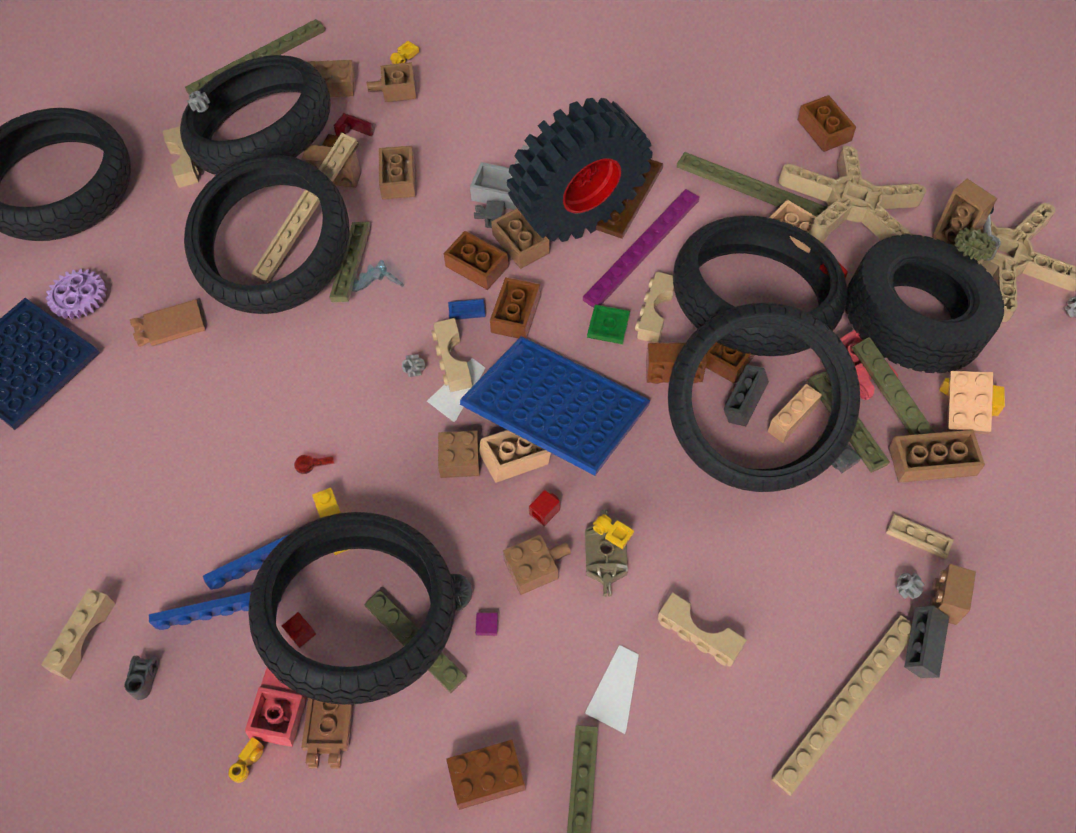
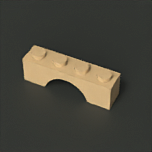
M180 126L162 131L170 154L181 155L175 163L171 164L173 176L178 187L181 188L198 183L197 176L199 171L184 149L180 135Z
M656 272L655 277L650 279L649 289L651 290L646 292L644 302L646 305L641 307V321L637 320L635 331H638L637 339L653 343H659L664 324V318L657 314L655 308L660 303L672 301L674 294L673 275Z
M455 318L434 322V330L431 332L433 341L438 342L435 348L437 356L441 355L442 358L439 360L441 371L445 370L446 373L443 375L445 386L449 385L450 392L471 388V376L467 362L458 361L450 355L451 350L460 343Z
M88 588L41 666L51 673L70 680L82 661L81 648L87 634L95 625L105 622L116 603L106 594Z
M672 593L659 612L658 620L660 624L666 629L676 631L683 640H690L696 644V647L703 653H710L720 664L731 667L747 639L729 628L719 633H707L700 630L691 619V604Z

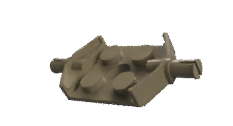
M604 510L600 511V516L604 514ZM605 510V515L609 517V511ZM591 526L585 529L586 576L602 583L603 596L607 597L608 589V597L612 596L611 584L627 576V546L622 550L605 539L607 533L600 535ZM607 545L611 547L612 551L605 554L600 550L602 546Z

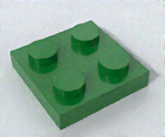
M595 305L587 338L623 344L630 311Z

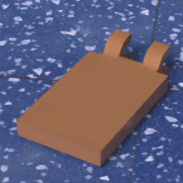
M196 299L144 314V319H130L131 326L134 327L135 331L133 336L139 347L147 343L155 346L206 331Z
M308 697L301 746L303 751H307L305 763L308 764V768H318L319 754H329L328 764L331 765V769H340L341 751H348L353 704H332Z

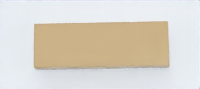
M896 514L893 515L886 534L944 559L948 557L954 539Z

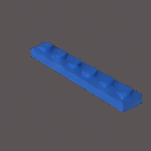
M288 535L203 575L205 583L211 590L218 589L233 579H240L246 573L260 569L270 552Z
M251 592L149 614V623L155 629L166 630L173 625H188L191 621H205L218 615L228 616L236 611H249Z

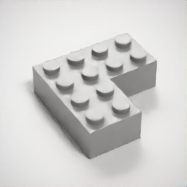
M523 145L521 149L528 150L529 146ZM480 162L470 185L471 200L486 204L487 201L504 202L505 208L517 209L508 195V192L511 190L507 186V179L512 178L509 168Z

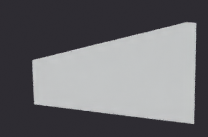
M472 358L467 362L473 387L480 379L485 367ZM444 384L427 402L451 421L455 422L463 409V406L460 405V399L471 388L450 392L449 385L445 386Z
M619 645L585 714L625 734L639 654Z

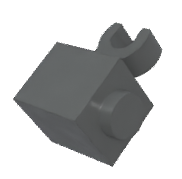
M487 201L486 209L481 205H475L476 212H474V218L485 219V228H492L491 221L505 215L504 202Z

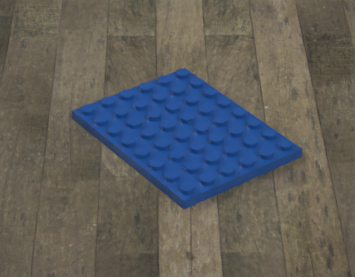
M522 336L460 399L461 406L594 476L650 404L649 399Z

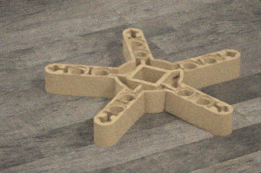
M844 146L837 160L839 178L836 180L792 164H785L778 180L781 186L823 200L828 204V208L815 218L809 234L819 241L824 240L845 220L862 222L881 241L896 235L910 234L912 236L885 209L918 207L926 193V188L920 184L875 186L871 182L862 179L858 152L854 147Z
M1049 203L1041 204L1015 229L998 228L991 221L992 235L998 237L1001 241L998 250L1013 255L1010 257L997 252L992 260L984 261L981 259L978 261L991 274L1002 293V300H1004L1002 322L1009 321L1017 309L1016 277L1022 273L1063 289L1076 291V266L1033 251V246L1030 242L1048 225L1055 213L1054 206Z

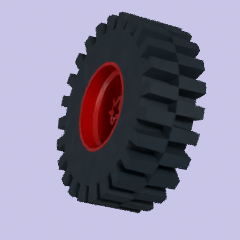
M587 98L583 107L577 101L569 104L568 115L561 109L553 113L555 122L549 126L543 120L538 125L542 133L538 137L529 134L524 140L529 149H518L515 158L519 163L510 165L509 173L512 178L507 179V186L511 190L508 192L510 199L534 231L542 238L546 236L549 241L555 242L558 237L561 242L569 240L571 234L575 239L581 238L585 228L590 233L595 232L598 221L603 220L606 223L608 219L612 220L610 213L614 209L619 213L625 209V206L622 204L624 199H634L637 193L633 190V187L643 186L646 179L642 174L650 170L651 165L647 160L652 158L653 152L649 149L652 145L646 137L647 135L616 102L610 103L606 98H600L598 103L594 98Z

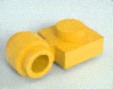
M406 41L397 48V53L394 52L391 55L390 60L392 64L405 63L406 59L410 60L419 53V47Z
M605 514L598 516L593 523V530L600 535L607 533L605 539L623 550L633 536L634 530L618 520L612 525L611 518Z
M252 737L238 755L240 759L229 769V777L236 783L244 782L248 778L249 769L247 766H251L253 762H257L262 756L264 746Z

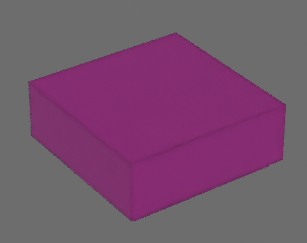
M477 613L476 635L497 636L498 613Z

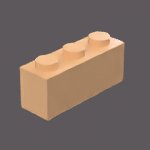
M806 384L771 420L768 433L784 443L817 408L822 394Z

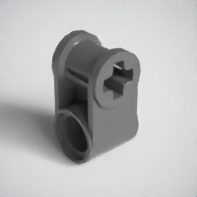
M132 657L124 687L135 699L143 700L149 696L158 670V658ZM141 684L139 689L134 690L137 685Z

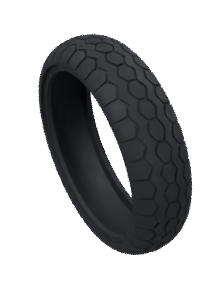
M270 55L247 60L221 72V74L212 78L198 90L201 94L205 92L210 101L208 103L209 107L204 112H197V110L192 111L188 103L181 118V140L184 149L192 161L203 170L217 175L236 162L255 156L285 155L295 158L316 140L327 123L331 106L328 86L315 67L297 57ZM279 92L301 93L294 106L283 117L265 129L239 139L227 141L211 140L219 125L243 105L269 94Z
M73 108L36 110L0 126V183L7 171L17 161L27 154L48 145L80 142L98 147L104 153L100 167L92 179L81 189L62 200L34 207L12 206L0 202V232L22 240L50 241L78 234L81 230L84 231L104 219L122 199L129 184L131 174L129 153L118 132L102 118Z
M260 155L247 158L230 165L215 175L196 197L188 214L184 232L187 262L200 286L223 305L252 314L283 312L307 302L322 291L333 279L347 251L350 232L349 217L344 200L335 184L322 171L310 163L285 155ZM276 185L299 187L319 198L323 214L321 233L312 253L300 267L286 277L263 285H241L221 277L214 257L215 238L225 215L238 201L256 190Z
M733 216L713 221L694 232L684 243L677 255L673 270L674 292L682 311L697 329L714 316L735 307L710 289L699 270V267L707 261L728 254L759 255L778 261L796 271L811 286L819 303L817 308L807 313L822 321L832 331L840 322L846 307V279L839 262L832 252L811 234L789 223L780 222V220L760 216ZM790 236L808 246L811 249L810 252L807 253L806 251L797 247L791 240ZM820 265H825L829 275L819 269ZM767 327L738 330L717 341V343L730 349H737L739 352L758 356H786L810 349L805 342L796 336L782 330Z
M752 303L731 308L714 316L691 335L679 352L671 372L668 387V408L672 427L679 443L700 469L712 478L731 487L753 492H775L794 488L814 479L828 469L841 455L853 435L858 420L860 385L854 362L840 338L822 321L807 312L791 306L777 303ZM746 328H774L801 339L820 358L831 384V413L821 437L800 458L775 468H745L722 457L703 437L693 412V381L703 357L718 340L730 333Z
M347 512L322 517L290 533L278 543L261 565L254 580L249 599L250 632L256 650L264 664L276 678L297 693L317 701L332 704L352 705L377 701L396 694L413 684L428 671L440 656L450 636L455 616V590L447 564L436 547L423 534L400 520L368 512ZM348 549H370L394 556L407 564L419 576L427 589L431 603L422 627L399 651L380 661L366 665L351 667L332 666L305 657L283 638L276 626L278 606L285 589L304 567L325 555Z

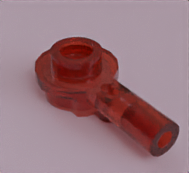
M301 455L296 459L294 467L298 473L307 474L316 466L334 464L333 456L312 458L311 456Z

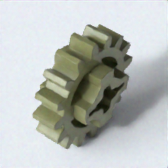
M973 227L970 230L967 228L960 230L954 239L956 242L955 246L959 247L958 251H963L964 256L969 255L970 259L976 258L977 261H980L981 258L984 261L987 258H991L997 248L995 246L996 242L991 241L993 237H989L987 232L981 233L980 229L976 231Z

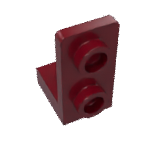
M343 113L333 125L336 136H340L341 133L347 134L350 129L368 136L373 135L370 122Z

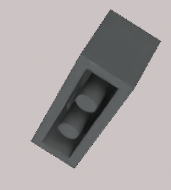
M746 365L724 407L729 423L747 426L769 383L765 368Z
M934 605L915 607L904 667L920 678L940 677L949 616Z

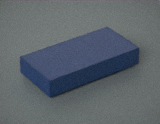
M484 299L448 302L449 319L485 317Z

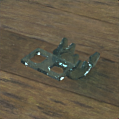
M380 260L376 268L368 265L367 273L359 274L360 280L355 278L352 291L363 290L374 280H382L384 276L402 287L404 284L387 272L384 261Z

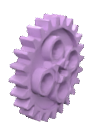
M80 268L78 272L73 269L72 274L66 271V276L64 277L59 275L60 280H53L55 285H49L51 290L46 291L49 295L46 297L47 304L52 312L56 313L58 317L62 315L66 319L69 316L73 320L74 316L80 319L81 314L87 317V312L94 313V307L100 308L98 303H104L102 298L106 297L105 291L107 289L100 275H97L94 271L90 272L89 269L84 272Z

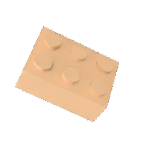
M786 200L769 218L789 223L809 233L816 216ZM790 236L791 240L797 247L806 251L807 253L810 252L811 249L808 246ZM827 237L820 242L824 243L827 240Z
M950 372L947 432L974 430L976 434H989L991 432L993 372Z
M509 430L482 438L479 447V454L495 483L548 465L551 455L547 450Z

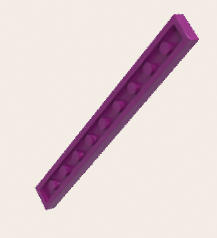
M685 189L583 296V301L593 308L595 305L601 306L699 202L700 197Z

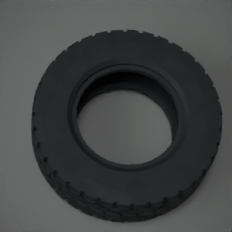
M907 234L885 238L868 250L848 284L845 308L848 319L853 324L852 327L856 333H859V337L862 340L870 337L884 358H888L889 361L895 364L898 363L907 369L912 368L914 371L946 373L947 371L959 370L975 360L997 332L1004 316L1003 296L996 281L993 280L994 278L986 271L987 269L981 263L979 264L976 259H970L969 255L964 256V252L958 251L956 246L947 244L939 239L935 240L932 237H922V235L911 236ZM909 286L926 291L936 297L946 307L952 320H937L917 313L901 300L894 287Z

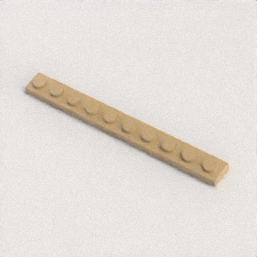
M341 133L319 167V170L332 182L357 145V140ZM307 190L303 192L251 273L254 277L269 283L320 203L317 196Z
M902 615L896 620L772 779L790 796L909 643L912 623Z

